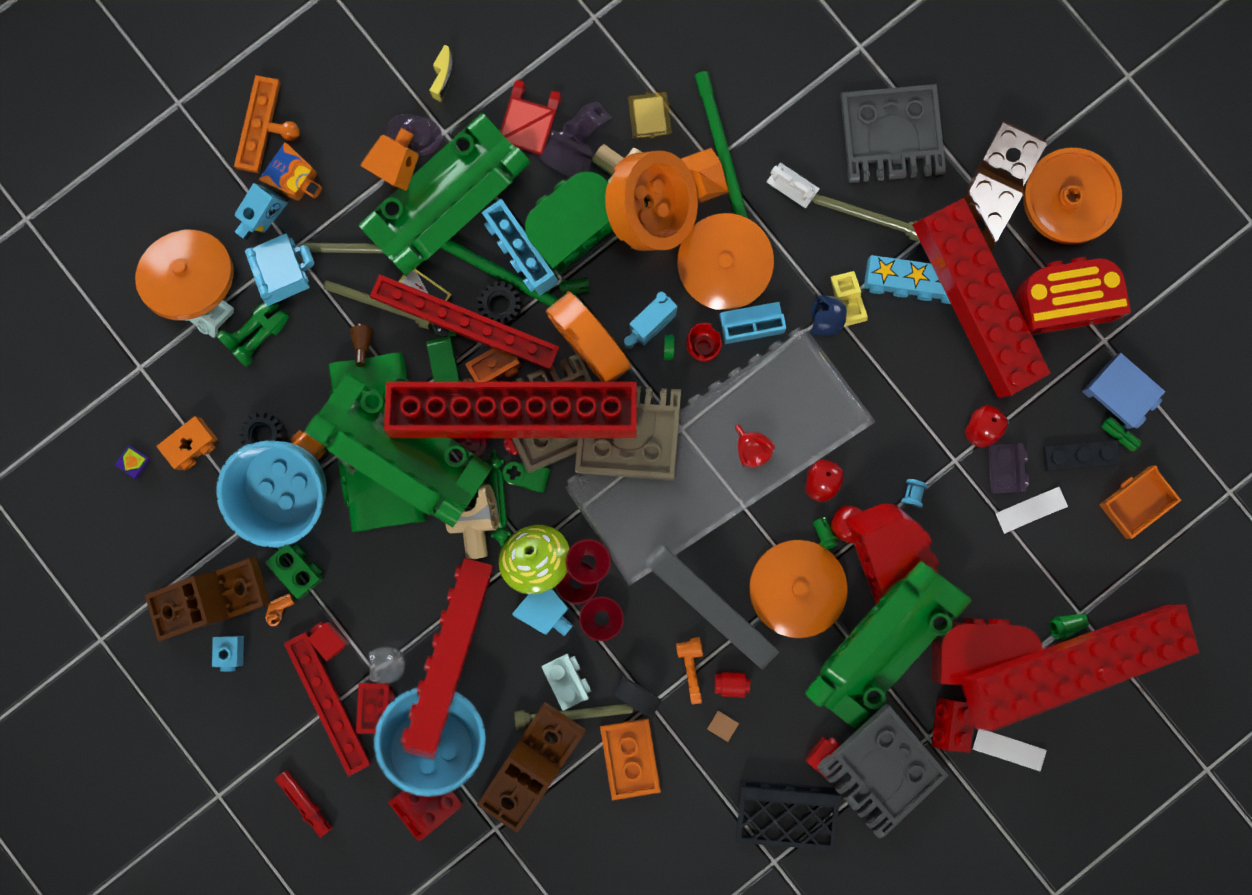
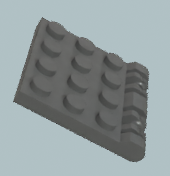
M937 84L841 93L849 183L860 181L859 164H861L862 181L868 182L870 178L868 163L875 162L878 181L884 180L883 162H887L888 180L906 178L905 160H908L910 178L916 177V159L923 158L924 175L931 176L932 157L934 176L945 175L946 167Z
M888 704L881 707L831 755L826 756L817 765V769L824 776H827L826 779L831 783L836 782L846 772L849 774L841 779L835 789L838 793H842V797L853 810H857L856 813L859 817L862 818L868 815L875 807L879 808V810L873 811L865 820L866 825L871 828L878 838H882L889 833L949 776Z

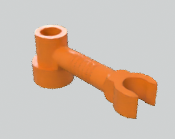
M700 637L690 638V641L676 643L678 658L684 657L692 705L702 702L694 658L703 656V648Z

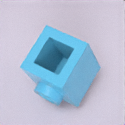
M244 636L213 637L212 667H220V671L228 672L235 671V667L242 666Z

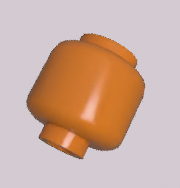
M301 430L290 439L293 444L311 453L317 461L326 452L324 449L325 445Z

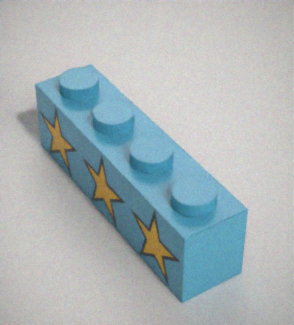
M873 255L867 260L864 288L870 289L869 292L875 294H884V291L894 292L893 295L897 297H908V294L916 295L917 299L931 301L932 298L941 299L942 303L951 304L932 264Z

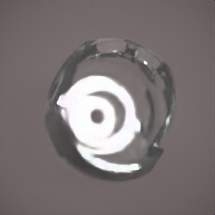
M379 647L369 652L371 681L378 684H388L396 682L403 677L405 661L399 649Z

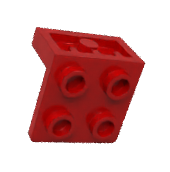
M403 790L388 802L417 841L428 836L462 807V803L453 791L436 796H420Z

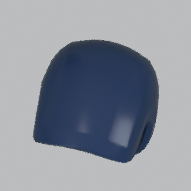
M819 295L812 307L814 324L809 332L821 336H831L839 333L847 319V310L844 302L837 297ZM818 305H822L820 311L817 310Z

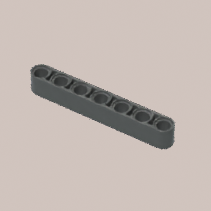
M661 543L644 561L653 572L762 670L780 653L770 641L665 545Z

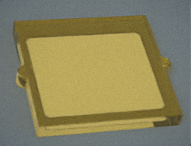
M646 92L645 95L628 97L633 138L647 136L654 138L655 135L672 134L667 92L654 94Z

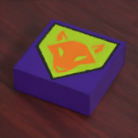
M128 445L115 466L134 479H138L151 459Z

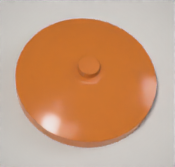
M1064 148L1046 155L1035 165L1024 185L1023 203L1030 222L1042 235L1062 244H1082L1096 239L1115 222L1122 204V188L1115 170L1104 158L1086 149Z
M730 213L712 215L696 223L690 234L681 243L677 261L678 272L687 292L702 305L716 310L739 309L755 301L768 286L774 268L772 246L764 231L750 219Z
M181 230L161 237L145 251L136 270V288L143 302L157 315L171 320H189L205 315L222 302L230 290L234 269L229 253L217 238L202 231Z
M786 541L770 548L755 564L749 583L750 600L759 619L771 630L792 638L811 637L827 630L841 615L847 600V580L840 562L830 551L824 550L822 546L810 541Z

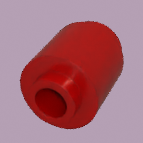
M739 672L715 674V694H721V697L744 698L745 693H750V678H746L745 673Z

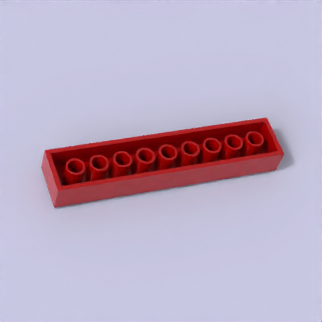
M386 382L384 431L389 438H637V383Z
M1164 605L961 678L974 727L992 731L1199 653L1186 605Z

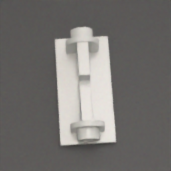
M782 163L774 166L771 171L772 175L767 180L768 184L805 209L819 191L818 187Z

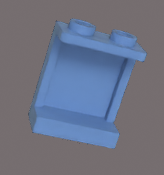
M1122 353L1113 356L1082 391L1089 398L1094 396L1125 423L1123 427L1126 430L1140 427L1146 420L1144 415L1150 409L1153 411L1162 402L1160 397L1165 393L1160 386Z

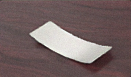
M1057 487L996 513V516L1005 534L1064 509L1068 505L1060 487Z
M978 729L973 750L1037 771H1041L1047 751L983 729Z

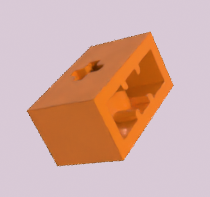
M194 416L156 447L173 469L186 471L196 464L195 460L202 454L207 455L213 451L215 444L219 440L202 418ZM188 441H191V442H192V443L190 444V446H191V448H192L191 450L187 449L188 446H189L188 443H187Z

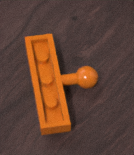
M255 75L234 164L236 169L260 174L269 132L281 134L288 141H293L299 136V127L294 122L272 123L281 84L277 79Z

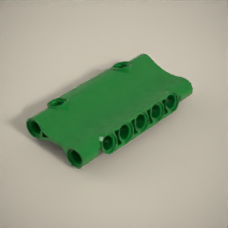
M481 113L411 177L407 190L398 188L360 222L358 226L407 277L512 183V180L530 164V161L519 148L513 146L494 124ZM465 139L469 145L468 150H458L456 141ZM395 203L399 208L398 213L394 216L388 215L385 212L386 204Z
M390 353L366 358L364 367L356 366V360L329 364L332 385L330 397L348 372L386 395V382H408L403 353ZM370 395L367 403L370 408L375 409L379 406L380 401L376 395ZM338 458L343 499L345 505L349 507L352 532L427 521L426 513L359 470L350 469L348 463Z
M349 372L346 373L322 410L311 420L305 433L325 445L332 454L428 515L432 514L453 528L493 466L452 438H389L384 431L386 395L373 389ZM370 395H376L379 398V406L375 409L370 408L367 403ZM452 449L462 451L463 459L460 462L451 460L450 452Z
M920 561L904 580H899L891 587L823 665L821 674L808 687L805 694L819 707L824 705L851 727L858 729L874 709L884 705L886 700L885 694L938 635H944L950 631L952 622L971 603V598L926 563ZM944 617L942 624L933 625L935 618ZM871 691L879 692L875 698L867 697Z

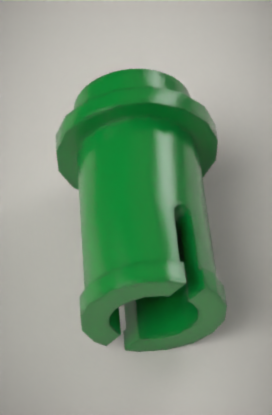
M588 277L570 281L563 279V282H559L562 297L567 292L573 295L590 292Z
M827 517L817 519L812 523L821 541L819 545L824 550L838 545V537L834 536Z

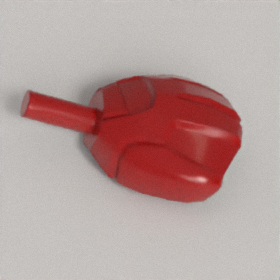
M740 424L735 426L736 431L740 435L738 439V454L741 464L753 468L767 462L772 456L775 444L759 432L745 433Z

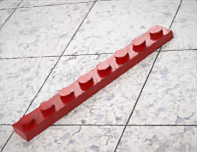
M380 274L370 294V298L549 371L559 351V346Z

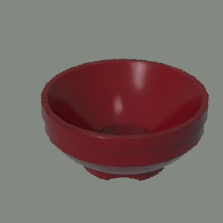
M593 539L580 540L568 550L566 568L570 576L577 582L595 584L605 578L609 572L611 565L610 554L607 548L599 541ZM586 555H591L596 560V565L591 570H586L581 566V559Z
M581 560V566L584 569L591 570L594 568L588 562ZM567 572L562 581L555 586L556 592L564 601L571 604H582L592 599L596 594L599 582L584 584L582 588L574 589L570 585L571 576Z
M600 596L592 598L584 604L580 611L579 623L585 635L595 641L610 640L617 636L623 627L624 615L622 608L615 600L609 597ZM599 611H605L609 615V622L604 626H600L595 622V614Z

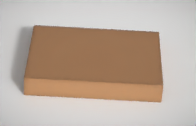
M717 711L707 729L728 742L739 723Z

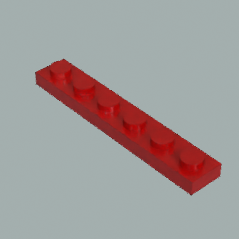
M305 632L285 642L284 646L347 775L350 776L370 766L372 763L317 650L307 639L310 637L308 632Z

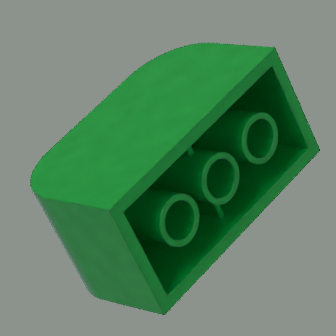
M581 172L571 177L568 181L562 180L555 186V191L551 195H544L536 202V207L527 216L525 222L527 238L556 277L613 231L608 220L605 203L606 188L609 183L599 174Z

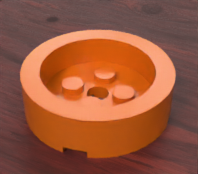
M667 151L635 153L622 159L613 170L615 173L611 183L607 184L605 197L608 220L616 236L621 241L624 240L632 249L639 251L669 250L681 244L694 226L698 209L695 181L686 164L679 157ZM645 197H647V199H650V201H648L647 207H645L644 205Z
M567 292L545 311L576 354L578 353L588 368L602 382H615L631 369L629 361L614 340L573 294Z

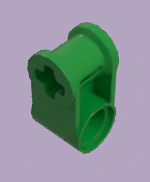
M510 462L504 466L503 477L511 485L545 493L551 469L543 467L528 474L524 464ZM513 467H517V472L521 473V475L511 480L510 475L506 474L507 470H512Z

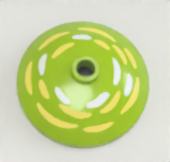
M531 525L524 527L512 534L502 547L499 555L500 573L505 582L518 592L524 594L546 592L559 584L568 572L566 568V555L570 549L569 544L559 531L550 526ZM534 550L531 555H527L528 551Z

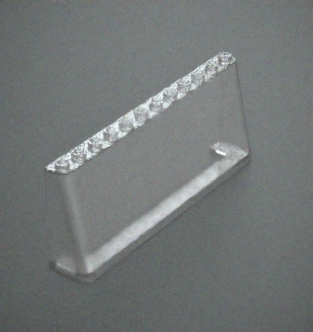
M800 327L796 328L788 334V340L783 343L778 340L768 347L770 352L764 356H761L760 353L748 361L750 365L744 369L740 367L734 369L728 374L729 379L723 383L720 380L716 381L708 387V393L703 396L698 393L688 400L690 405L682 410L680 408L674 480L594 474L580 476L578 473L566 481L568 486L565 489L599 541L607 548L611 559L629 586L652 571L644 561L661 543L674 555L678 554L876 422L807 328L803 330ZM737 424L741 425L745 433L759 432L775 444L771 458L763 465L750 468L741 464L738 454V439L740 435L735 429Z

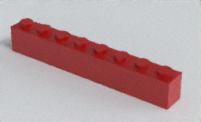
M464 558L462 566L458 565L456 568L454 579H457L455 588L451 587L449 590L447 602H450L448 610H443L439 622L442 625L440 634L436 633L433 639L432 647L435 650L432 657L428 656L424 671H427L425 681L420 680L417 695H420L418 703L413 704L410 710L409 719H412L410 728H405L402 735L401 743L404 744V750L407 753L435 760L493 574V565Z

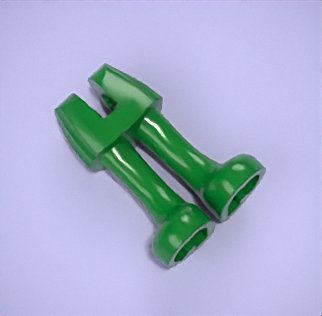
M264 302L253 309V316L237 331L228 333L221 330L216 334L218 339L232 351L233 355L245 367L251 364L252 354L255 349L269 335L274 334L277 336L289 319V315L284 310H280L268 320L278 309L279 304L277 302L270 306H267ZM262 325L261 329L246 344L238 347L250 333Z

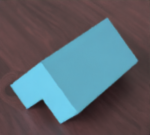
M779 302L721 312L719 314L725 344L783 334L787 329Z

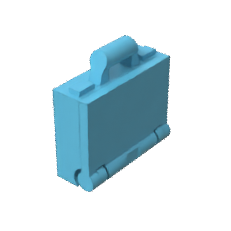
M287 233L254 248L245 250L260 296L267 306L310 288L305 271L314 265V260L309 247H296L294 240L289 238ZM300 254L304 261V263L302 264L300 263L298 255Z
M659 292L656 299L629 324L630 335L624 339L626 348H633L635 343H639L644 347L676 317L677 305L664 292Z

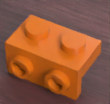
M495 348L488 350L465 364L475 382H497V380L504 376L510 378L519 372L518 368L521 367L517 357Z

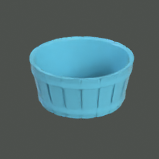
M261 441L242 447L228 458L218 477L217 501L221 514L224 515L223 518L230 528L236 531V534L259 546L281 547L285 544L295 543L309 533L321 515L327 491L322 467L311 453L293 443Z
M418 688L412 689L410 692L408 691L396 698L383 712V716L380 718L376 728L374 741L375 752H377L376 757L385 775L404 791L420 796L442 795L464 784L478 767L485 745L483 722L472 703L456 692L435 760L407 753L404 750V744L401 743L404 729H409L412 719H409L411 707L413 704L418 703L420 695H417Z

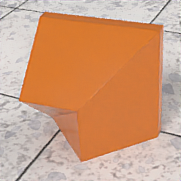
M712 148L681 159L690 170L695 181L698 203L728 193L722 164Z

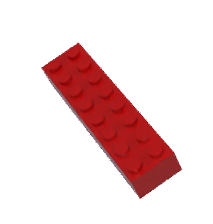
M965 198L912 224L997 397L1011 396L1051 374Z

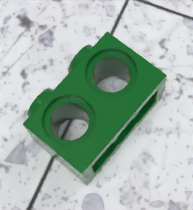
M285 544L265 564L297 599H303L324 580L320 575L322 570L315 562L312 561L310 563L304 557L306 552L299 544ZM288 553L294 559L290 567L284 564V557ZM304 571L310 576V580L306 585L300 582V575Z

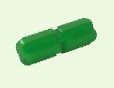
M1109 417L1103 422L1102 428L1114 438H1119L1118 441L1130 451L1137 450L1141 445V440L1130 431H1125V427L1114 418Z

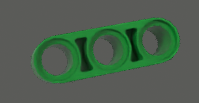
M451 336L427 340L434 382H461Z

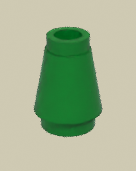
M1083 613L1057 616L1049 622L1050 632L1056 640H1065L1089 626L1088 619Z

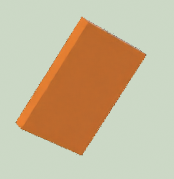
M649 718L600 726L612 801L660 793Z

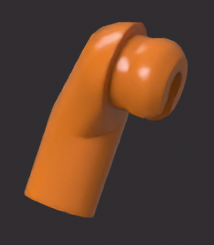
M291 593L270 602L265 617L268 625L273 627L279 625L284 609L295 604Z

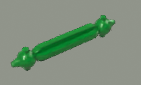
M492 450L491 456L486 462L493 466L489 473V482L497 502L499 526L494 533H491V537H495L500 547H502L508 536H511V531H507L505 528L507 524L504 477L500 469L501 465L505 463V459H501L497 451Z

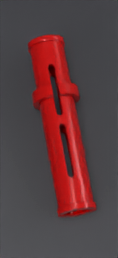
M288 770L275 779L277 784L300 811L303 821H307L319 838L323 837L333 828L321 814L320 807L314 805Z

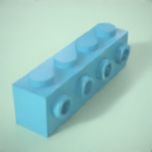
M502 199L481 212L487 220L484 223L491 235L496 233L500 240L496 243L503 253L509 252L513 257L510 263L517 273L522 271L527 277L523 282L530 292L536 290L540 296L559 283L545 260L529 242L526 233Z

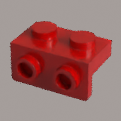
M359 683L356 733L376 734L377 724L383 716V712L388 707V704L393 702L394 690H389V684Z
M938 698L932 747L947 751L970 753L974 724L968 703L966 701Z

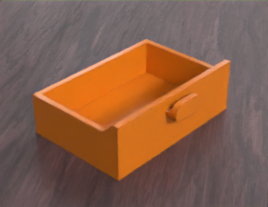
M1154 465L1147 467L1134 478L1132 476L1120 485L1121 488L1099 505L1126 539H1133L1182 500L1159 473L1157 466Z

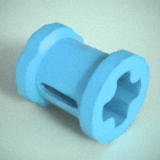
M907 479L908 487L905 498H902L901 503L922 508L921 500L924 489L928 487V484L914 479Z

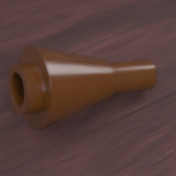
M362 323L350 329V335L356 352V366L358 367L365 366L366 353L374 334V330L371 327Z

